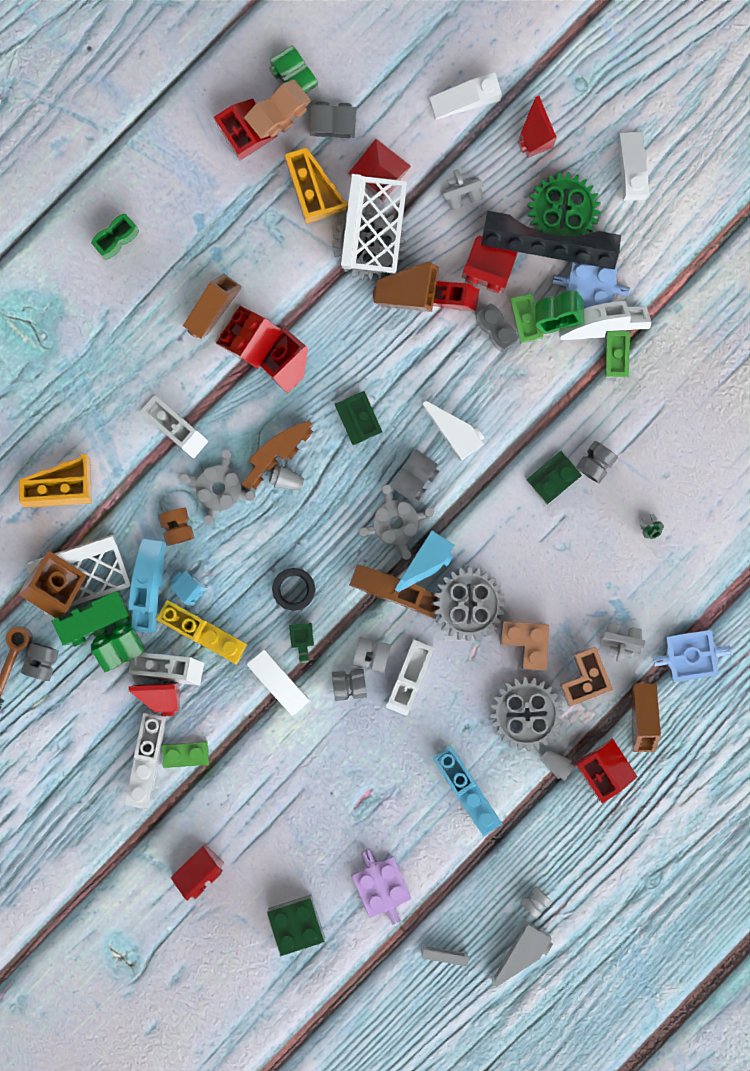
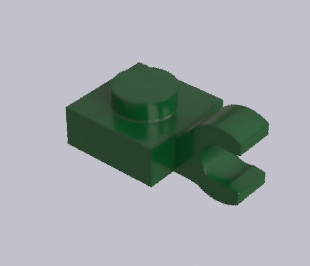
M312 623L289 625L291 648H298L300 664L309 663L308 647L314 646Z

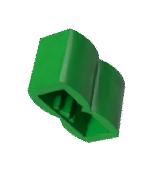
M293 45L270 59L271 66L269 69L275 79L280 78L283 83L295 80L305 93L318 86L317 79Z
M126 213L121 214L110 223L109 228L98 232L92 239L91 244L105 260H108L120 251L122 245L133 241L138 235L139 229Z
M576 290L566 291L557 297H546L536 302L535 325L542 334L553 333L563 327L577 326L584 321V300Z
M131 623L117 626L111 634L97 636L91 644V651L104 673L145 652L144 644Z

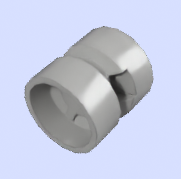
M360 637L353 665L362 668L370 666L371 670L384 673L391 644L383 642L373 644L371 639ZM374 652L373 657L367 656L366 653Z

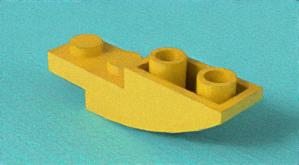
M166 600L156 618L157 621L234 664H238L248 645L230 633L169 600Z

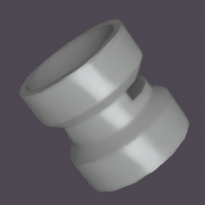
M536 886L531 891V895L528 898H524L520 903L537 919L542 914L541 911L545 907H549L553 902Z

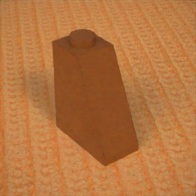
M425 262L377 280L376 287L373 289L374 303L387 308L432 312L439 267L432 262Z
M226 274L212 280L183 324L188 329V333L200 339L208 335L239 293L242 286Z
M639 682L634 684L631 693L633 752H656L661 737L657 684Z

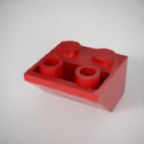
M253 98L233 104L213 117L215 124L239 161L278 137L277 135L274 137L269 135L261 139L244 118L256 105Z
M239 306L225 330L220 334L216 344L258 369L282 330L266 318Z
M613 738L575 762V765L602 804L620 793L638 777Z
M205 843L170 879L186 901L191 897L195 900L207 887L205 885L207 881L212 884L223 872L221 867L224 862Z

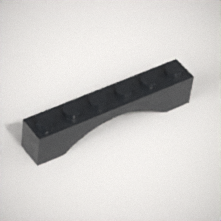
M487 210L481 245L615 270L620 252L621 235L603 231L580 236L552 235L530 228L517 221L510 214Z

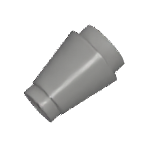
M274 466L269 484L274 485V488L301 491L304 478L282 466L280 468Z
M549 749L540 759L558 779L561 778L564 781L575 768L571 764V760L551 752Z

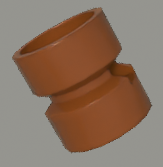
M186 507L158 515L161 528L166 530L163 533L166 546L179 544L195 538L192 526L187 525L190 519ZM174 522H177L179 527L174 528Z

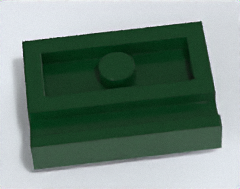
M365 391L334 404L352 446L383 433Z
M560 451L527 478L526 481L529 482L548 505L579 479L582 474Z

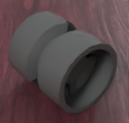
M594 441L587 450L588 456H583L576 468L585 476L600 484L607 474L606 468H611L618 459V456L606 446Z
M30 642L27 651L29 660L24 661L21 673L36 679L50 681L53 672L51 664L56 662L59 650Z
M364 668L351 670L349 674H346L345 671L332 672L335 701L348 700L351 695L354 699L367 698Z

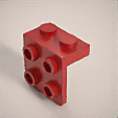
M477 236L461 278H464L465 282L477 286L481 284L486 286V289L491 292L499 293L500 291L504 293L518 252L482 246V236Z

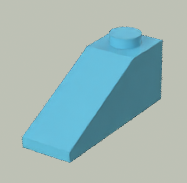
M431 531L395 590L400 592L437 573L442 565L448 566L454 556L451 551L455 545L434 531Z
M184 571V573L178 572L171 581L174 584L171 589L188 606H194L208 589L188 571Z

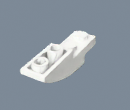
M626 301L610 302L584 308V321L577 326L563 327L558 330L560 340L603 338L606 331L650 329L651 319L646 306L628 307Z
M143 713L125 805L144 809L149 807L159 763L166 717Z

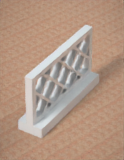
M352 174L341 262L342 268L396 273L407 181L363 177L358 174ZM366 183L376 184L381 191L370 199L365 192ZM391 186L402 187L401 195L392 201L385 191ZM383 193L390 201V204L380 211L373 201ZM365 196L368 201L363 204ZM398 201H400L399 208L396 206ZM371 204L378 214L367 221L362 215V210ZM393 206L399 214L398 218L390 224L383 213ZM381 216L388 226L377 234L370 224ZM361 219L365 222V224L362 225V226H361ZM397 223V230L395 231L393 226ZM368 226L375 237L364 244L359 235L360 231ZM391 229L396 235V239L387 247L380 236ZM378 239L385 249L377 256H374L367 246ZM360 242L362 247L358 249V243ZM393 246H395L394 254L390 251ZM364 249L373 258L367 264L356 263L357 254ZM387 251L393 258L392 268L382 267L377 260ZM375 261L378 266H374L371 264Z
M115 533L54 553L69 564L79 561L77 566L71 565L90 576L85 587H80V590H82L80 597L73 600L70 607L131 587ZM114 549L117 559L112 566L102 561L101 558L104 552ZM101 554L99 559L93 557L95 555ZM42 558L26 564L28 573H32ZM89 558L97 562L92 573L80 568L83 559ZM117 562L120 566V569L116 568ZM99 563L111 569L106 580L94 575ZM113 571H116L123 575L125 583L115 585L108 581ZM92 578L104 583L101 591L95 593L87 589ZM106 585L111 586V588L105 589ZM85 592H87V593L90 594V595H87V596H84V597H83V595H84Z

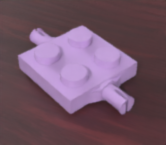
M368 849L366 852L361 853L366 866L361 871L352 874V879L369 918L380 913H388L392 925L396 924L395 919L397 923L401 921L396 908L400 904L411 900L410 894L394 857L392 856L383 861H375L370 849Z

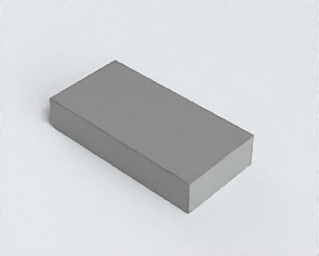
M423 946L422 959L468 966L469 955L467 953Z

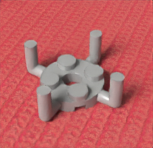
M224 449L221 453V465L206 468L199 478L187 474H181L179 477L182 483L196 487L198 499L205 507L209 508L207 516L204 517V523L209 526L214 524L217 511L231 508L238 502L239 498L251 502L256 499V495L252 491L242 490L238 475L229 468L232 453L228 449ZM216 482L224 483L225 491L223 494L217 495L213 492L212 488Z
M384 485L382 493L385 504L377 510L374 517V525L361 528L359 534L361 537L377 534L383 542L399 546L402 558L408 560L411 557V553L407 543L417 534L419 521L432 517L434 510L427 508L426 510L416 512L407 502L394 500L391 487ZM396 516L403 520V526L398 530L390 526V520Z

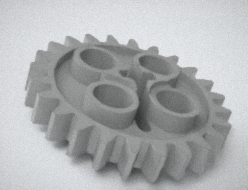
M366 206L365 212L362 213L367 221L378 214L375 209L373 212H370L368 206ZM393 215L386 218L390 224L394 219ZM381 216L371 223L376 232L380 228L385 229L388 226ZM341 218L343 227L336 225V230L340 234H333V238L338 240V242L332 243V247L339 249L334 252V257L341 256L338 265H341L346 228L345 218ZM361 219L362 226L363 224H365V222ZM397 223L393 226L395 231L397 230ZM389 229L380 238H388L392 244L396 239V235ZM363 230L360 231L359 235L364 244L365 240L370 241L375 236L373 232L367 233ZM400 238V245L405 244L406 240ZM378 239L373 242V247L367 246L374 256H377L385 249L379 245ZM360 242L358 249L362 247V244ZM393 246V247L390 249V251H391L393 254H394V247H395V246ZM399 246V253H405V249ZM364 250L356 260V263L366 264L363 259L369 253ZM387 251L377 260L382 267L392 268L393 258ZM398 255V261L401 262L402 258ZM351 268V276L354 277L357 273H360V280H363L364 276L368 275L369 280L372 281L373 274H376L381 279V272Z
M466 567L465 573L462 568H458L457 575L450 571V579L442 577L444 585H436L440 592L432 594L438 598L437 601L431 603V605L438 608L432 612V614H439L440 616L436 623H444L441 628L442 631L450 629L448 636H453L457 633V640H461L464 635L466 641H470L472 635L475 640H480V633L487 637V629L495 631L493 623H501L497 616L504 615V612L499 610V607L505 606L506 603L500 602L499 599L505 595L497 593L501 585L494 586L493 583L496 578L488 580V572L480 575V568H476L473 573L471 567ZM467 584H470L469 595H468ZM456 586L462 590V595L459 599L453 595V589ZM479 586L484 590V596L481 599H478L475 595V590ZM469 601L473 605L468 608V606L464 605V602ZM456 609H459L462 613V617L458 622L453 619V612ZM478 609L484 613V618L480 622L475 618V613ZM468 613H469L470 624H467Z
M523 677L522 683H519L515 678L514 686L507 682L506 691L498 689L501 697H493L498 703L497 705H490L491 708L496 710V713L489 715L492 718H496V721L491 726L499 727L495 734L503 733L501 741L505 742L509 739V747L517 743L519 751L523 745L526 746L527 751H530L531 745H534L539 750L540 742L547 746L546 738L549 737L554 740L555 737L552 732H560L556 724L563 723L558 718V715L564 714V711L558 710L557 707L561 706L562 702H555L558 693L551 695L550 692L553 687L549 686L544 689V681L536 685V678H532L530 683H528L526 677ZM535 696L543 698L544 702L540 708L532 706L531 702ZM512 697L520 699L521 705L518 709L514 710L509 707L508 703ZM525 708H528L530 712H547L546 715L541 716L530 715L528 720H525L523 716H506L507 713L512 712L523 713ZM536 719H543L545 723L541 731L533 729V722ZM513 720L521 721L522 728L520 731L512 732L510 730V723Z

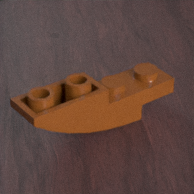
M308 421L295 425L266 442L248 460L255 468L243 481L242 485L249 491L252 488L256 490L263 482L262 475L266 470L270 472L278 463L276 460L277 456L286 461L287 458L292 459L297 454L299 443L302 440L306 442L314 432L311 430L313 424Z
M359 564L356 565L349 586L436 619L437 614H432V612L438 608L431 605V603L437 601L438 598L434 597L433 593L415 584L397 592L395 588L401 579Z

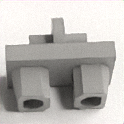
M456 169L453 171L454 177L448 179L447 182L449 186L457 185L440 191L442 198L447 201L452 210L463 206L460 195L468 193L470 202L482 200L481 187L484 185L478 177L463 183V181L470 179L469 172L460 174L459 170Z
M610 622L601 638L600 645L610 647L609 653L616 654V661L622 662L623 656L631 658L633 652L641 653V649L645 645V640H642V629L632 627L628 631V636L620 635L621 625Z

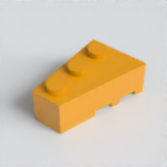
M307 148L285 154L286 166L305 224L348 211V203L337 191L335 185L331 183Z
M87 453L71 461L62 462L51 469H45L20 479V504L24 508L92 504L91 459Z

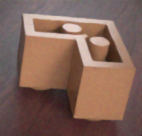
M292 80L283 83L269 99L256 103L244 118L261 139L269 135L274 137L280 131L283 133L288 131L294 125L292 121L307 111L306 106L311 100L298 83Z
M502 621L500 644L523 646V669L546 670L549 624Z
M593 646L572 654L580 676L560 684L568 706L576 705L613 690L597 647Z

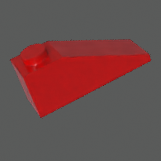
M437 281L433 306L454 310L476 311L480 289L469 283Z

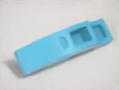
M142 539L133 571L129 598V610H133L132 626L135 631L156 632L158 589L160 586H163L165 541Z
M450 746L433 757L436 765L483 837L501 826L502 822L453 747Z

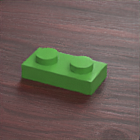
M533 294L511 298L510 303L520 344L542 339L543 334L535 325L536 306Z
M630 331L606 332L605 377H629Z
M208 742L162 745L163 768L209 765Z

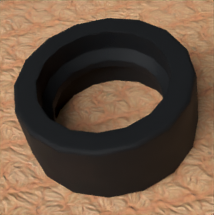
M299 568L283 570L274 579L272 586L273 597L277 604L291 611L307 607L314 599L316 591L314 580L310 574ZM290 576H298L305 581L308 590L303 600L292 603L283 598L280 588L284 579Z

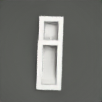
M413 640L386 708L406 716L408 715L434 651L433 647Z
M265 649L247 664L292 716L310 701Z

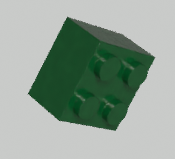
M312 894L268 908L267 915L280 956L325 942V935Z

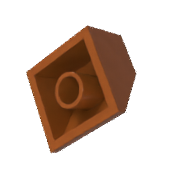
M48 550L29 575L19 596L52 617L59 618L68 611L87 575Z

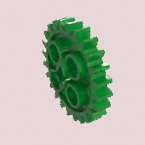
M558 172L556 179L550 174L548 176V183L543 179L540 181L542 188L534 187L537 195L530 194L529 198L534 201L527 204L528 208L533 209V211L527 214V217H534L530 222V226L537 225L538 227L535 230L560 236L586 235V231L592 233L594 228L591 224L597 225L599 222L594 216H600L601 211L595 209L601 204V202L594 201L598 193L591 194L590 192L594 186L586 187L587 179L579 182L578 174L574 179H570V172H567L565 178H562L561 173ZM564 190H567V212L564 217V228L561 229L562 210L560 208L563 204ZM555 192L559 195L560 200L553 202L548 198V194ZM579 195L582 203L574 204L571 201V196ZM552 214L556 216L557 223L549 224L545 217ZM576 217L580 225L573 227L568 223V219Z

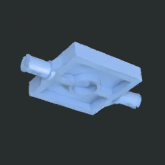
M572 262L568 276L554 275L553 279L555 280L552 282L555 285L565 286L566 291H578L584 300V308L610 303L615 294L628 297L629 292L625 291H630V287L617 285L616 273L618 266L613 270Z
M712 630L665 637L667 645L666 655L653 657V661L662 660L654 662V667L668 664L671 670L672 682L719 675L717 667L718 656L731 655L732 653L731 651L722 652L723 650H730V645L717 647L713 641Z

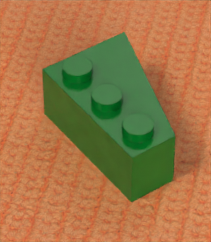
M116 591L80 609H75L59 619L55 618L51 621L62 645L73 644L76 647L87 642L85 639L87 636L93 634L94 637L106 633V627L114 624L116 628L121 624L127 623L126 618L130 617L131 614L121 592Z

